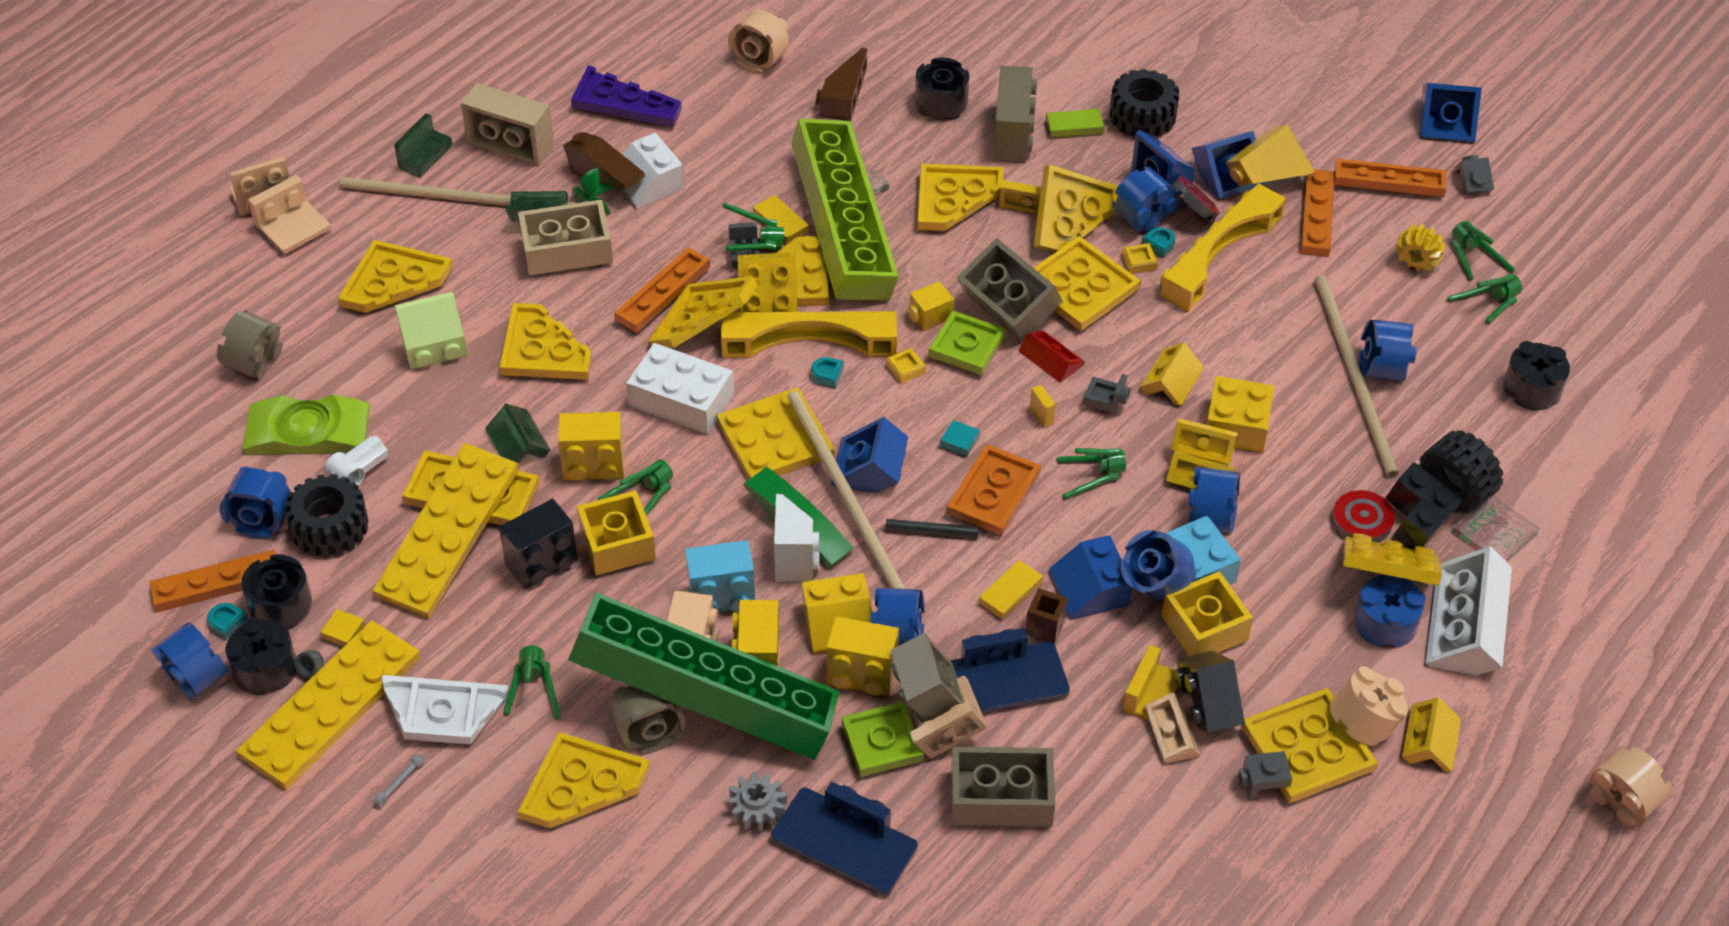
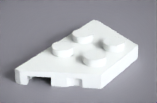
M382 675V687L403 738L407 740L471 745L507 699L509 693V685Z

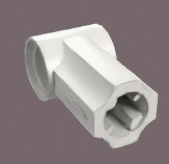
M370 436L346 454L343 452L333 454L327 460L324 472L328 476L330 474H337L338 478L347 477L350 483L355 482L359 486L364 480L365 473L389 456L388 449L377 436Z

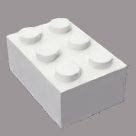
M653 343L626 383L629 407L706 435L709 434L717 422L716 414L724 411L734 395L732 370Z

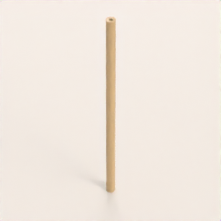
M341 177L340 188L528 209L575 204V202Z
M1318 275L1315 278L1316 285L1388 478H1394L1399 474L1333 294L1326 276Z
M798 391L790 392L787 397L890 587L906 589Z

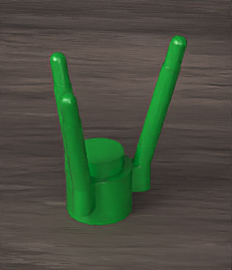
M723 203V208L766 225V228H760L758 243L726 246L727 251L775 250L782 248L784 227H777V220L766 219L739 207Z
M1462 221L1454 227L1452 237L1455 240L1451 242V245L1456 250L1469 280H1473L1474 276L1462 248L1472 250L1480 245L1510 272L1515 271V268L1488 245L1492 244L1493 240L1474 227L1470 221Z
M1511 273L1503 277L1478 282L1477 288L1448 296L1447 301L1451 302L1491 290L1492 295L1496 299L1504 300V302L1485 319L1486 323H1490L1508 306L1517 302L1516 295L1521 293L1522 284L1520 279Z
M1076 448V454L1085 455L1060 456L1056 458V461L1059 463L1097 461L1099 472L1106 474L1062 495L1063 499L1076 496L1108 481L1119 480V473L1126 471L1125 453L1122 449Z
M658 459L648 467L620 480L619 486L601 495L597 500L615 496L642 481L648 489H658L644 508L647 516L662 495L671 489L668 482L673 478L672 469L664 460Z
M531 645L525 646L519 651L518 663L514 665V676L506 700L504 715L510 714L521 676L526 683H529L530 680L537 679L543 674L554 718L560 719L559 706L550 675V663L544 661L545 653L542 648Z

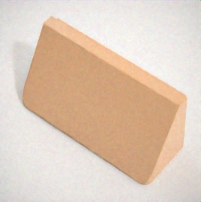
M1174 692L1144 705L1165 763L1194 759L1201 756L1182 703Z

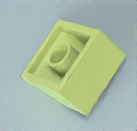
M453 292L395 305L402 344L410 370L468 356Z

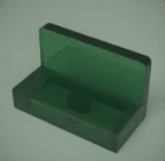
M425 113L394 145L398 168L419 178L453 146L452 137L434 130L430 114Z
M566 191L511 192L510 206H506V213L512 222H519L518 212L568 205V193Z
M505 403L486 426L485 430L499 455L506 459L519 463L526 454L545 458L551 451L527 409Z

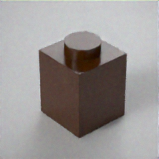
M1038 588L1027 611L1026 634L1055 644L1066 621L1068 598Z

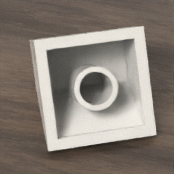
M656 132L631 142L622 154L644 171L645 174L644 178L627 190L620 189L636 209L684 189L683 164Z
M776 494L774 533L775 582L812 581L813 570H819V532H813V519L783 494Z

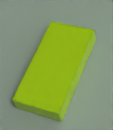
M1100 109L1046 113L1050 138L1104 133Z

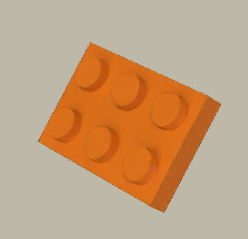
M986 444L948 503L946 514L1002 536L1041 473V465Z

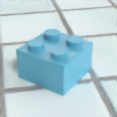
M1202 517L1166 533L1185 544L1191 551L1195 563V581L1220 571L1229 585L1237 582L1241 559L1209 517Z
M748 540L685 549L688 590L690 593L713 595V607L718 609V613L739 612L740 600H755L754 568Z

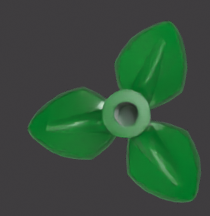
M596 168L588 171L582 177L580 182L583 190L578 186L573 187L572 195L577 203H582L586 200L587 202L602 200L597 196L609 191L614 186L599 183V170ZM602 200L605 215H609L611 211L607 204Z

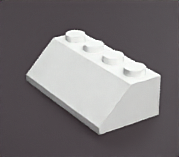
M1489 546L1440 563L1442 576L1440 585H1435L1426 657V664L1431 668L1477 676L1502 668L1512 567Z

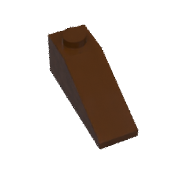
M862 47L825 79L822 89L817 90L816 105H820V117L852 120L867 71L868 48Z
M580 132L563 145L573 174L583 177L588 171L597 168L599 170V182L623 190H627L645 177L644 171L601 137Z

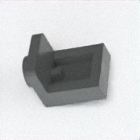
M1469 155L1463 157L1462 161L1454 167L1455 173L1460 172L1464 195L1494 190L1489 157L1479 158L1478 155Z
M738 223L728 226L729 245L758 243L757 223ZM759 250L730 251L732 268H738V255L760 254Z
M1122 374L1118 383L1093 376L1084 395L1083 405L1117 414L1121 403L1127 404L1131 387L1127 386L1128 375Z
M1285 751L1245 756L1243 769L1238 771L1240 788L1246 789L1249 800H1256L1258 790L1291 786L1292 776Z

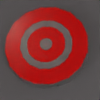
M1179 176L1174 181L1172 187L1175 188L1177 193L1180 190L1184 193L1183 201L1201 217L1213 221L1220 212L1215 204L1193 183L1182 176Z
M1365 490L1350 491L1341 495L1335 502L1332 515L1333 524L1335 522L1337 531L1342 537L1346 538V536L1353 537V534H1363L1372 537L1371 541L1379 540V542L1386 539L1392 532L1395 519L1393 508L1384 497L1375 492Z

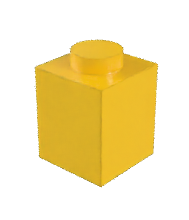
M940 281L910 293L908 314L911 320L917 322L923 331L945 323L952 310L954 311V298Z

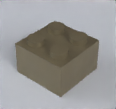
M926 633L890 650L894 661L891 669L895 678L902 686V689L899 690V695L907 708L912 707L921 723L933 720L949 711L953 706L965 702L952 662Z

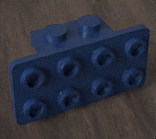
M1025 628L1006 629L999 633L983 636L974 635L970 638L962 639L961 658L950 661L953 664L957 678L965 676L969 680L982 713L1068 696L1070 687L1055 644L1053 642H1043L1027 645L1028 637Z
M832 781L825 790V796L809 788H801L771 832V839L775 843L881 895L891 893L918 849V842L915 839L890 828L891 809L878 800H870L857 794L849 786H840Z

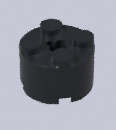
M944 57L931 59V63L925 66L924 63L921 64L916 71L915 102L918 112L923 116L948 118L951 120L959 118L960 113L968 104L970 76L967 68L965 71L961 67L960 62Z
M1521 342L1518 348L1513 351L1503 381L1505 393L1507 395L1509 393L1515 398L1514 403L1529 410H1544L1548 408V405L1557 404L1562 397L1570 373V365L1566 358L1565 350L1561 347H1552L1542 343Z
M282 554L271 555L269 560L261 563L260 560L253 562L243 574L242 588L251 617L275 621L290 630L308 613L312 604V594L306 573L297 559Z
M257 617L248 618L243 622L242 626L231 634L227 641L225 653L232 675L237 685L245 692L264 695L267 694L268 690L275 688L280 690L286 687L295 677L297 672L295 667V650L288 629L280 623L271 620H260Z

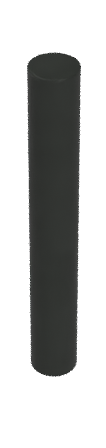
M886 519L885 531L978 539L979 527Z

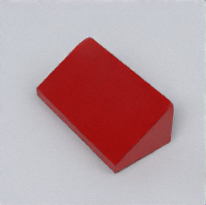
M1045 331L1027 333L1019 348V352L1059 382L1067 379L1085 364L1083 359Z

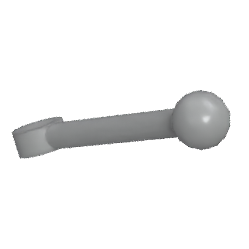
M419 754L414 755L411 759V764L383 793H379L375 797L374 805L379 808L383 807L388 797L415 768L421 767L424 764V758Z

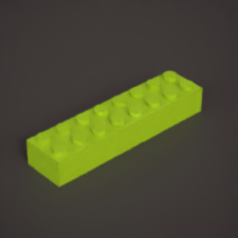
M798 119L791 145L835 298L890 301L899 275L851 121Z

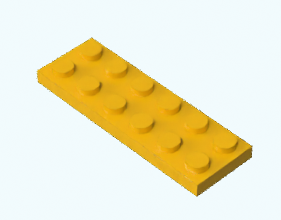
M464 442L373 588L374 596L430 619L519 471L518 463Z
M371 620L236 750L238 758L284 790H288L385 694L382 687V675L403 676L421 659L420 651Z

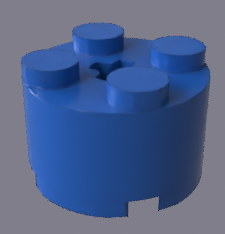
M1144 167L1145 171L1139 172L1135 170L1127 175L1115 191L1118 197L1116 203L1112 200V208L1137 231L1148 233L1150 230L1159 227L1160 222L1177 209L1179 201L1176 199L1174 187L1152 168Z
M1368 320L1361 335V340L1366 342L1364 350H1359V367L1363 376L1405 381L1408 364H1413L1416 358V347L1411 346L1413 335L1412 323L1385 320Z
M241 467L221 501L219 510L223 521L227 525L230 521L237 527L235 530L237 533L249 538L264 539L269 537L272 532L275 531L276 533L286 515L285 503L288 502L287 497L291 492L286 484V477L276 471L269 472L257 468Z
M1196 467L1194 485H1197V487L1191 489L1189 496V508H1194V510H1190L1188 523L1207 516L1220 532L1231 533L1234 529L1238 506H1236L1240 491V473Z
M1155 530L1140 532L1125 547L1127 551L1124 560L1121 559L1120 564L1124 580L1129 586L1152 599L1164 601L1165 595L1186 588L1196 579L1195 563L1191 551L1185 544L1166 533Z
M1383 574L1370 579L1361 589L1355 611V626L1358 633L1367 642L1379 647H1383V644L1394 645L1393 648L1408 644L1416 635L1424 609L1425 596L1416 585L1404 578Z
M876 588L875 606L878 609L877 612L871 613L870 623L899 628V645L924 633L922 613H925V602L922 590Z
M187 622L151 649V652L162 664L160 667L171 681L176 679L180 684L178 687L182 693L191 701L228 672V669L220 656L214 654L209 647L211 644L193 624Z

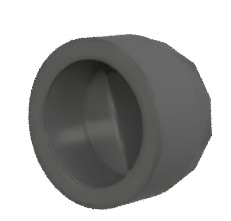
M315 650L302 652L295 659L297 672L306 678L314 676L324 666L323 656Z

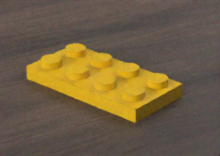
M424 450L402 495L403 503L424 508L455 457ZM518 471L488 522L503 525L526 513L540 484L539 475Z

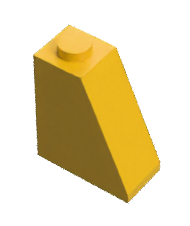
M1288 124L1273 127L1226 162L1230 169V176L1239 186L1308 175L1314 172L1312 165Z

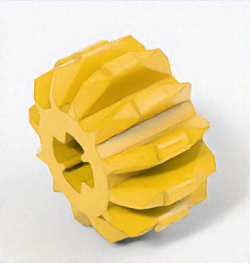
M1423 223L1418 227L1412 224L1407 230L1401 232L1398 237L1395 252L1399 254V261H1406L1407 268L1413 266L1417 272L1423 268L1430 271L1443 258L1446 246L1442 242L1443 234H1435L1434 227L1426 229Z

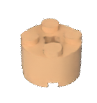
M754 9L730 31L728 36L729 50L731 53L734 51L738 57L736 61L743 68L752 72H762L764 69L771 67L787 51L789 46L788 24L785 20L777 18L767 11Z
M1361 666L1331 701V714L1336 723L1341 720L1348 727L1345 733L1351 738L1366 745H1377L1380 741L1384 742L1408 713V704L1402 694L1404 686L1395 678L1387 679L1370 668Z
M1625 745L1619 747L1592 772L1591 783L1593 788L1590 790V795L1596 803L1600 805L1606 804L1613 809L1618 820L1623 825L1632 827L1635 823L1643 822L1671 795L1672 786L1670 781L1666 784L1660 776L1664 770L1656 760L1639 748L1633 747L1631 750H1626Z

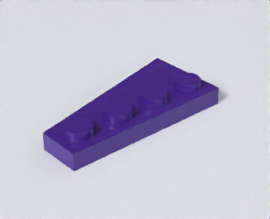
M590 65L587 66L571 98L572 108L670 127L675 126L682 110V103L677 99L654 90L646 92L641 90L640 86L631 81L628 84L617 80V76L608 72L605 75L598 73L596 68Z

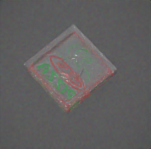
M1492 496L1475 512H1470L1452 527L1451 534L1475 551L1491 546L1508 562L1538 535L1540 528L1501 500Z

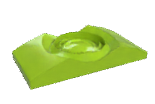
M333 394L318 400L302 401L281 395L250 404L242 448L243 455L348 453L366 440L370 405L365 401Z

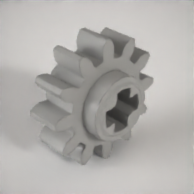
M752 772L751 780L748 782L745 778L739 777V788L730 786V798L727 799V808L729 811H732V821L737 822L743 819L745 830L751 826V823H756L758 831H762L764 822H768L769 825L774 827L776 825L775 815L782 817L785 813L784 805L787 804V795L785 792H782L781 782L776 781L770 784V774L768 773L762 780H758L757 774Z

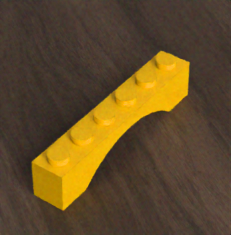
M1259 183L1251 191H1246L1241 197L1240 202L1235 206H1231L1219 222H1214L1204 237H1199L1196 240L1193 248L1187 253L1181 254L1177 263L1171 269L1167 268L1160 279V283H1162L1160 296L1189 312L1205 296L1208 277L1207 269L1215 256L1228 245L1240 239L1268 233L1283 218L1286 198Z
M896 311L732 312L722 318V358H751L773 346L803 340L828 341L857 350L867 357H890L897 354Z

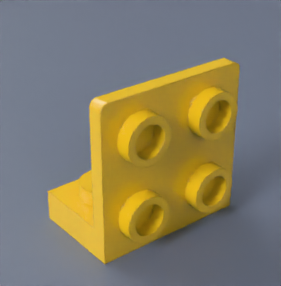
M795 252L738 255L739 278L753 276L758 284L751 295V299L740 307V312H798Z

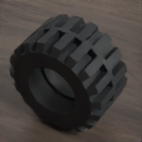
M1131 70L1129 74L1124 73L1120 75V78L1115 80L1112 87L1109 113L1110 118H1112L1111 122L1113 125H1117V129L1120 132L1125 131L1128 136H1135L1139 130L1153 137L1155 135H1164V132H1169L1176 122L1180 95L1178 86L1175 85L1173 79H1168V75L1164 73L1159 74L1155 70Z
M1462 430L1450 431L1426 450L1419 459V466L1463 500L1454 512L1457 514L1461 512L1465 515L1475 512L1501 489L1500 486L1503 485V470L1499 467L1500 462L1498 458L1494 456V452L1485 445L1484 441L1480 438L1477 439L1474 434L1469 432L1466 434Z
M322 474L317 475L318 478L316 479L310 477L305 480V484H298L294 487L295 492L289 493L287 497L288 502L285 503V514L293 542L296 546L299 545L300 550L304 553L309 551L311 556L317 557L319 554H322L323 558H329L331 554L343 555L344 550L351 551L355 548V543H361L364 539L363 534H367L368 531L367 524L369 521L363 494L355 482L350 483L349 478L344 476L338 478L337 474H330L329 477H325ZM336 513L330 517L318 518L325 514Z

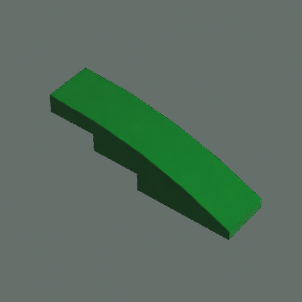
M767 466L743 484L774 522L776 494H783L813 519V532H819V559L828 569L853 550L854 547L808 499Z

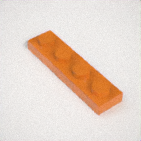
M1336 158L1334 185L1438 197L1445 196L1446 170Z
M1314 169L1313 173L1306 175L1301 254L1329 257L1335 171Z
M687 247L614 312L615 321L638 333L683 292L687 284L696 281L710 268V259Z
M275 549L149 581L156 612L243 591L242 577L246 569L257 560H260V563L269 560L271 555H276Z

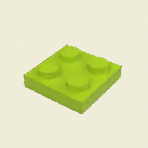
M952 310L931 344L928 357L982 376L1005 337V328Z
M903 701L842 716V727L860 777L924 761L923 751L914 743L910 732L915 729Z

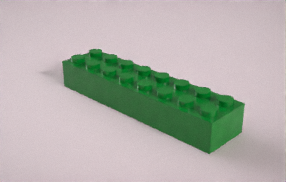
M597 592L594 594L568 658L569 661L584 668L606 675L614 680L638 688L643 692L653 694L675 705L685 707L705 717L712 718L813 760L817 758L829 735L840 692Z

